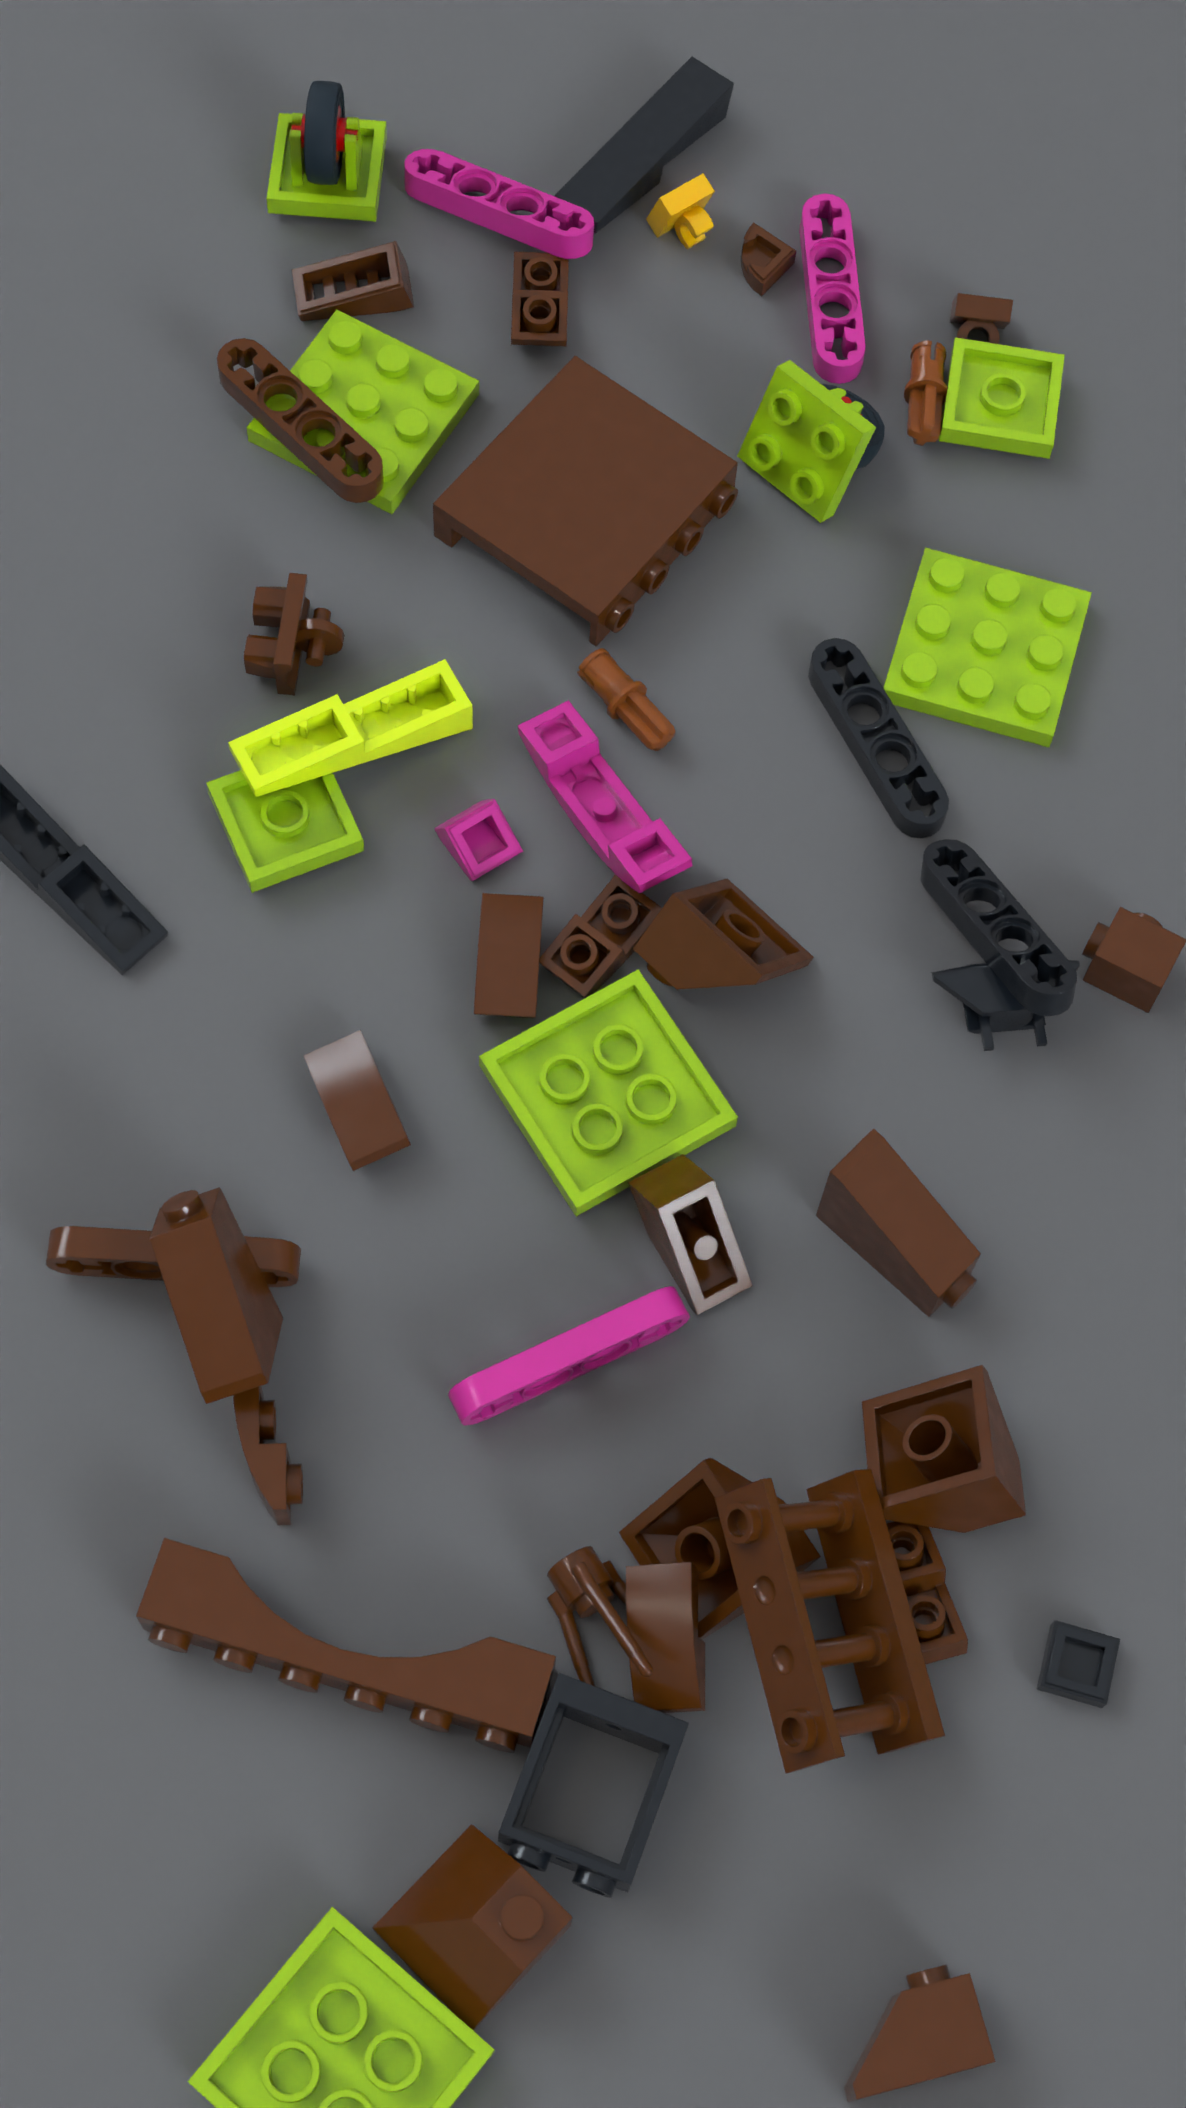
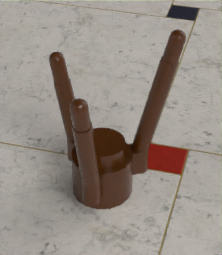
M592 1546L578 1549L557 1562L547 1573L548 1578L556 1589L547 1600L559 1618L578 1679L595 1686L573 1616L574 1610L577 1611L580 1618H586L599 1612L643 1677L651 1676L653 1673L652 1665L611 1604L616 1595L626 1605V1583L621 1579L612 1562L602 1563Z

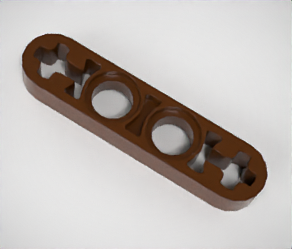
M242 338L226 343L219 350L217 364L220 384L224 390L339 497L349 502L361 503L375 498L381 492L384 484L383 464L377 450L267 349L254 340ZM239 364L241 368L234 371L233 366ZM253 365L255 379L259 382L256 387L254 377L244 369ZM276 394H287L296 400V404L287 411H274L266 406L267 400ZM320 428L330 431L335 436L331 443L321 447L311 446L303 439L308 432ZM344 453L346 462L341 458ZM347 464L358 473L367 469L368 476L363 478L355 473L348 477Z
M63 1226L50 1231L46 1265L54 1271L77 1276L163 1281L150 1241L152 1231ZM244 1236L268 1287H286L297 1283L301 1248L297 1244L282 1239Z

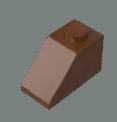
M682 1154L628 1182L649 1238L691 1309L697 1315L753 1286L715 1180L688 1157Z
M942 1965L906 1976L909 1989L891 1997L844 2087L848 2102L996 2062L970 1973L950 1978L947 1965Z

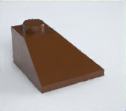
M728 878L673 893L633 948L647 962L648 971L657 980L666 985L673 986L676 990L756 985L804 968L814 958Z
M983 1365L862 1401L867 1469L872 1470L885 1520L966 1533L1026 1516L1019 1457L988 1371Z
M713 1458L705 1459L619 1532L639 1565L692 1562L698 1568V1637L702 1640L744 1613L715 1498L753 1483ZM777 1497L779 1505L786 1504L784 1500ZM804 1530L786 1532L796 1572L804 1571L821 1557Z
M471 1824L372 1929L434 1994L474 2031L569 1929L573 1917L522 1865Z

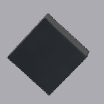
M1054 1620L1049 1629L1037 1690L1103 1708L1107 1705L1120 1639Z

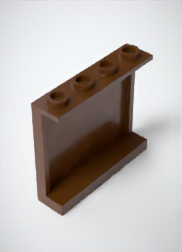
M574 356L433 503L434 536L451 548L464 536L590 622L589 642L596 647L610 631L618 633L627 624L634 611V604L645 592L651 595L659 589L668 575L669 566L680 554L687 556L695 549L702 538L704 527L712 518L716 516L720 519L731 509L738 495V489L735 488L738 462L577 356Z

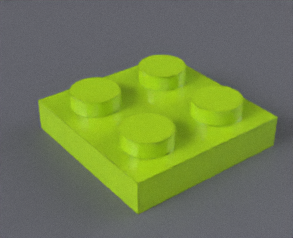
M955 337L951 351L947 379L948 388L943 407L939 441L1050 459L1054 446L1065 355Z
M241 770L206 782L210 799L251 893L364 851V840L333 773L255 797Z

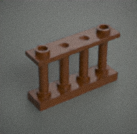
M871 1469L853 1470L806 1489L810 1502L779 1505L772 1478L760 1479L715 1498L785 1773L796 1772L845 1757L841 1737L872 1732L877 1754L879 1755L945 1736ZM817 1529L827 1568L796 1572L786 1532ZM835 1595L845 1636L814 1640L804 1599ZM853 1663L864 1704L833 1710L822 1668Z

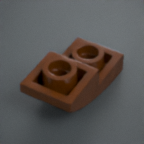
M514 252L511 345L567 347L569 259L556 257L549 253Z
M615 874L581 917L577 914L572 917L541 955L539 964L580 996L586 998L597 991L635 952L633 948L662 907L645 894L638 893Z
M482 893L474 1015L536 1018L544 897Z
M361 1030L303 1055L353 1171L411 1145Z
M259 1386L233 1395L237 1429L251 1476L265 1507L277 1525H291V1504H303L302 1463L291 1464L286 1443L264 1444V1440H276L275 1400H264L262 1387Z
M896 1521L887 1523L925 1664L966 1654L968 1638L945 1584L946 1567L930 1528Z
M692 1562L626 1566L627 1628L653 1667L652 1675L643 1677L632 1660L629 1659L634 1702L662 1713L705 1711V1642L698 1637V1568Z

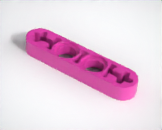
M434 149L417 150L409 154L404 161L405 191L409 196L418 201L556 257L576 259L588 254L593 247L594 217L589 211L580 206ZM466 192H481V193H485V194H487V195H484V196H468V195H464L463 193H466ZM516 210H525L533 212L534 214L515 215L511 214L510 212Z
M823 193L814 195L803 205L799 234L813 365L816 373L822 379L830 383L842 384L857 378L861 372L866 345L851 212L843 199L832 194ZM820 218H826L828 224L832 226L830 237L822 238L823 228ZM823 258H833L839 261L844 269L837 273H825L815 263ZM828 302H837L844 305L849 313L844 317L832 318L825 315L820 310V307ZM842 337L841 348L843 357L847 358L845 360H838L835 352H832L833 342L836 338Z
M669 1286L658 1289L465 1378L449 1391L448 1397L461 1424L466 1426L480 1423L673 1333L688 1322L690 1315L675 1287Z

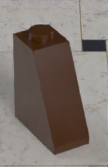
M873 1128L830 1171L816 1217L928 1317L943 1302L953 1309L976 1284L977 1279L971 1273L981 1253L886 1139Z
M218 1187L198 1194L196 1190L179 1193L168 1199L159 1209L150 1235V1241L200 1392L206 1404L268 1384L283 1316L221 1188Z

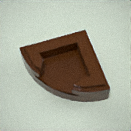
M753 222L744 236L741 268L747 283L756 293L763 296L795 263L796 250Z

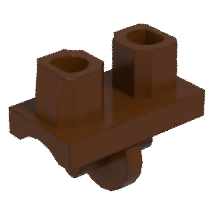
M289 573L287 588L256 587L252 614L254 625L279 628L278 638L248 635L244 651L245 671L248 674L276 679L277 694L295 696L303 651L307 652L305 662L310 666L319 667L323 664L324 656L337 654L343 647L344 632L339 626L330 622L331 612L328 609L316 608L313 618H308L310 600L305 597L308 581L307 574Z

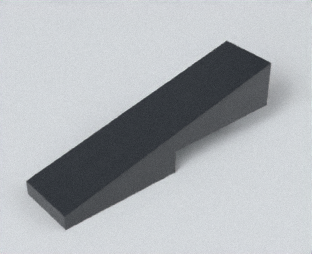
M692 56L555 194V197L589 211L594 217V233L596 234L660 183L664 165L726 118L734 83Z
M0 764V860L123 975L168 936V931L85 844L79 847Z

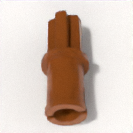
M930 340L921 341L912 347L910 353V381L905 385L904 398L909 404L907 434L913 438L914 444L924 446L926 442H936L940 437L942 406L945 402L948 388L947 384L944 383L946 349L941 343L937 342L934 350V360L930 358L932 341Z
M605 648L595 650L583 660L579 666L580 671L577 674L603 699L604 703L608 706L607 714L612 719L620 718L639 740L651 750L659 751L673 739L676 732L675 727L646 697L647 687L641 681L634 682L619 667Z

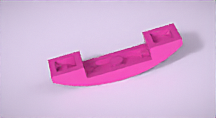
M569 700L518 725V733L526 749L567 816L596 854L623 882L638 893H642L692 867V858L661 818L655 821L650 819L601 756L598 737Z

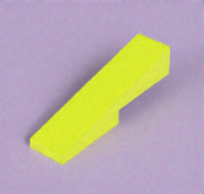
M446 659L345 704L342 703L340 697L336 694L228 742L229 750L255 797L473 729L472 703Z

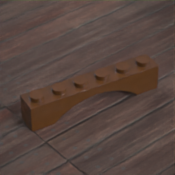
M167 1538L163 1539L136 1614L143 1629L151 1632L148 1640L160 1647L180 1653H187L190 1644L215 1651L213 1660L225 1667L252 1673L254 1665L258 1664L281 1671L278 1680L293 1688L317 1693L320 1684L346 1691L343 1700L353 1706L382 1713L386 1703L412 1711L409 1721L416 1725L443 1733L449 1732L451 1724L477 1731L476 1742L508 1753H514L517 1744L531 1748L556 1662V1656L491 1636L460 1649L422 1657H377L342 1650L304 1634L276 1615L247 1586L229 1557Z

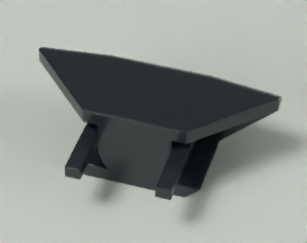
M1069 960L1077 971L1080 966L1079 961ZM987 963L971 964L931 972L932 979L936 984L963 1002L967 1030L974 1034H981L984 1051L994 1049L993 1032L1034 1029L1037 1047L1047 1045L1044 1026L1046 1025L1045 1017L1025 1009Z

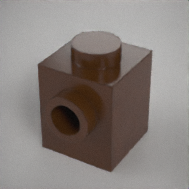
M1120 907L1110 927L1098 922L1088 940L1082 955L1092 959L1083 981L1149 1013L1183 949L1186 939L1163 928L1159 921L1147 914L1132 913Z

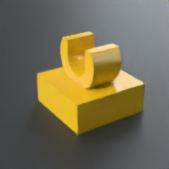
M704 173L658 199L646 218L657 238L675 228L680 242L686 249L705 240L706 236L704 233L711 230L714 225L704 207L715 191Z

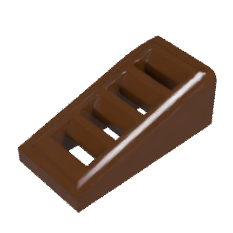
M396 241L291 269L297 311L301 321L330 319L336 309L349 316L397 312L414 307L408 266ZM382 277H390L388 280H381ZM367 279L368 285L360 287L359 280ZM345 281L346 291L338 293L336 282ZM323 283L325 297L316 299L313 284Z

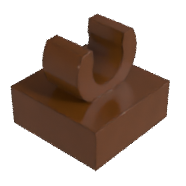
M958 293L953 299L950 323L962 324L955 337L967 339L968 333L977 329L985 333L988 343L999 344L1000 336L998 329H1005L1010 323L1013 300Z

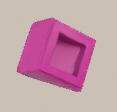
M495 799L482 800L434 828L442 843L470 881L476 880L523 852Z

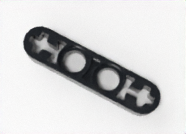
M832 638L824 640L816 646L812 653L808 675L811 686L895 826L902 833L913 838H926L934 835L942 827L949 807V798L945 788L861 651L855 644L845 639ZM832 661L836 667L847 666L844 681L835 669L825 671L827 662ZM844 682H845V684H846V686L848 687V689L842 694V690H843V686H844ZM855 704H868L876 709L880 718L873 724H858L849 717L848 709ZM896 750L903 754L908 766L897 772L887 771L881 768L875 757L881 751ZM915 779L912 791L910 792L907 785ZM912 795L920 806L928 804L932 806L929 816L925 817L921 810L909 811Z
M950 839L935 841L928 845L923 854L921 883L1018 1002L1029 1012L1041 1016H1054L1067 1011L1073 1003L1077 983V972L1070 961L970 846L958 840ZM975 900L985 901L992 904L996 909L986 913L976 912L965 904ZM1005 939H1016L1024 942L1029 948L1020 952L1008 951L1003 949L998 942Z

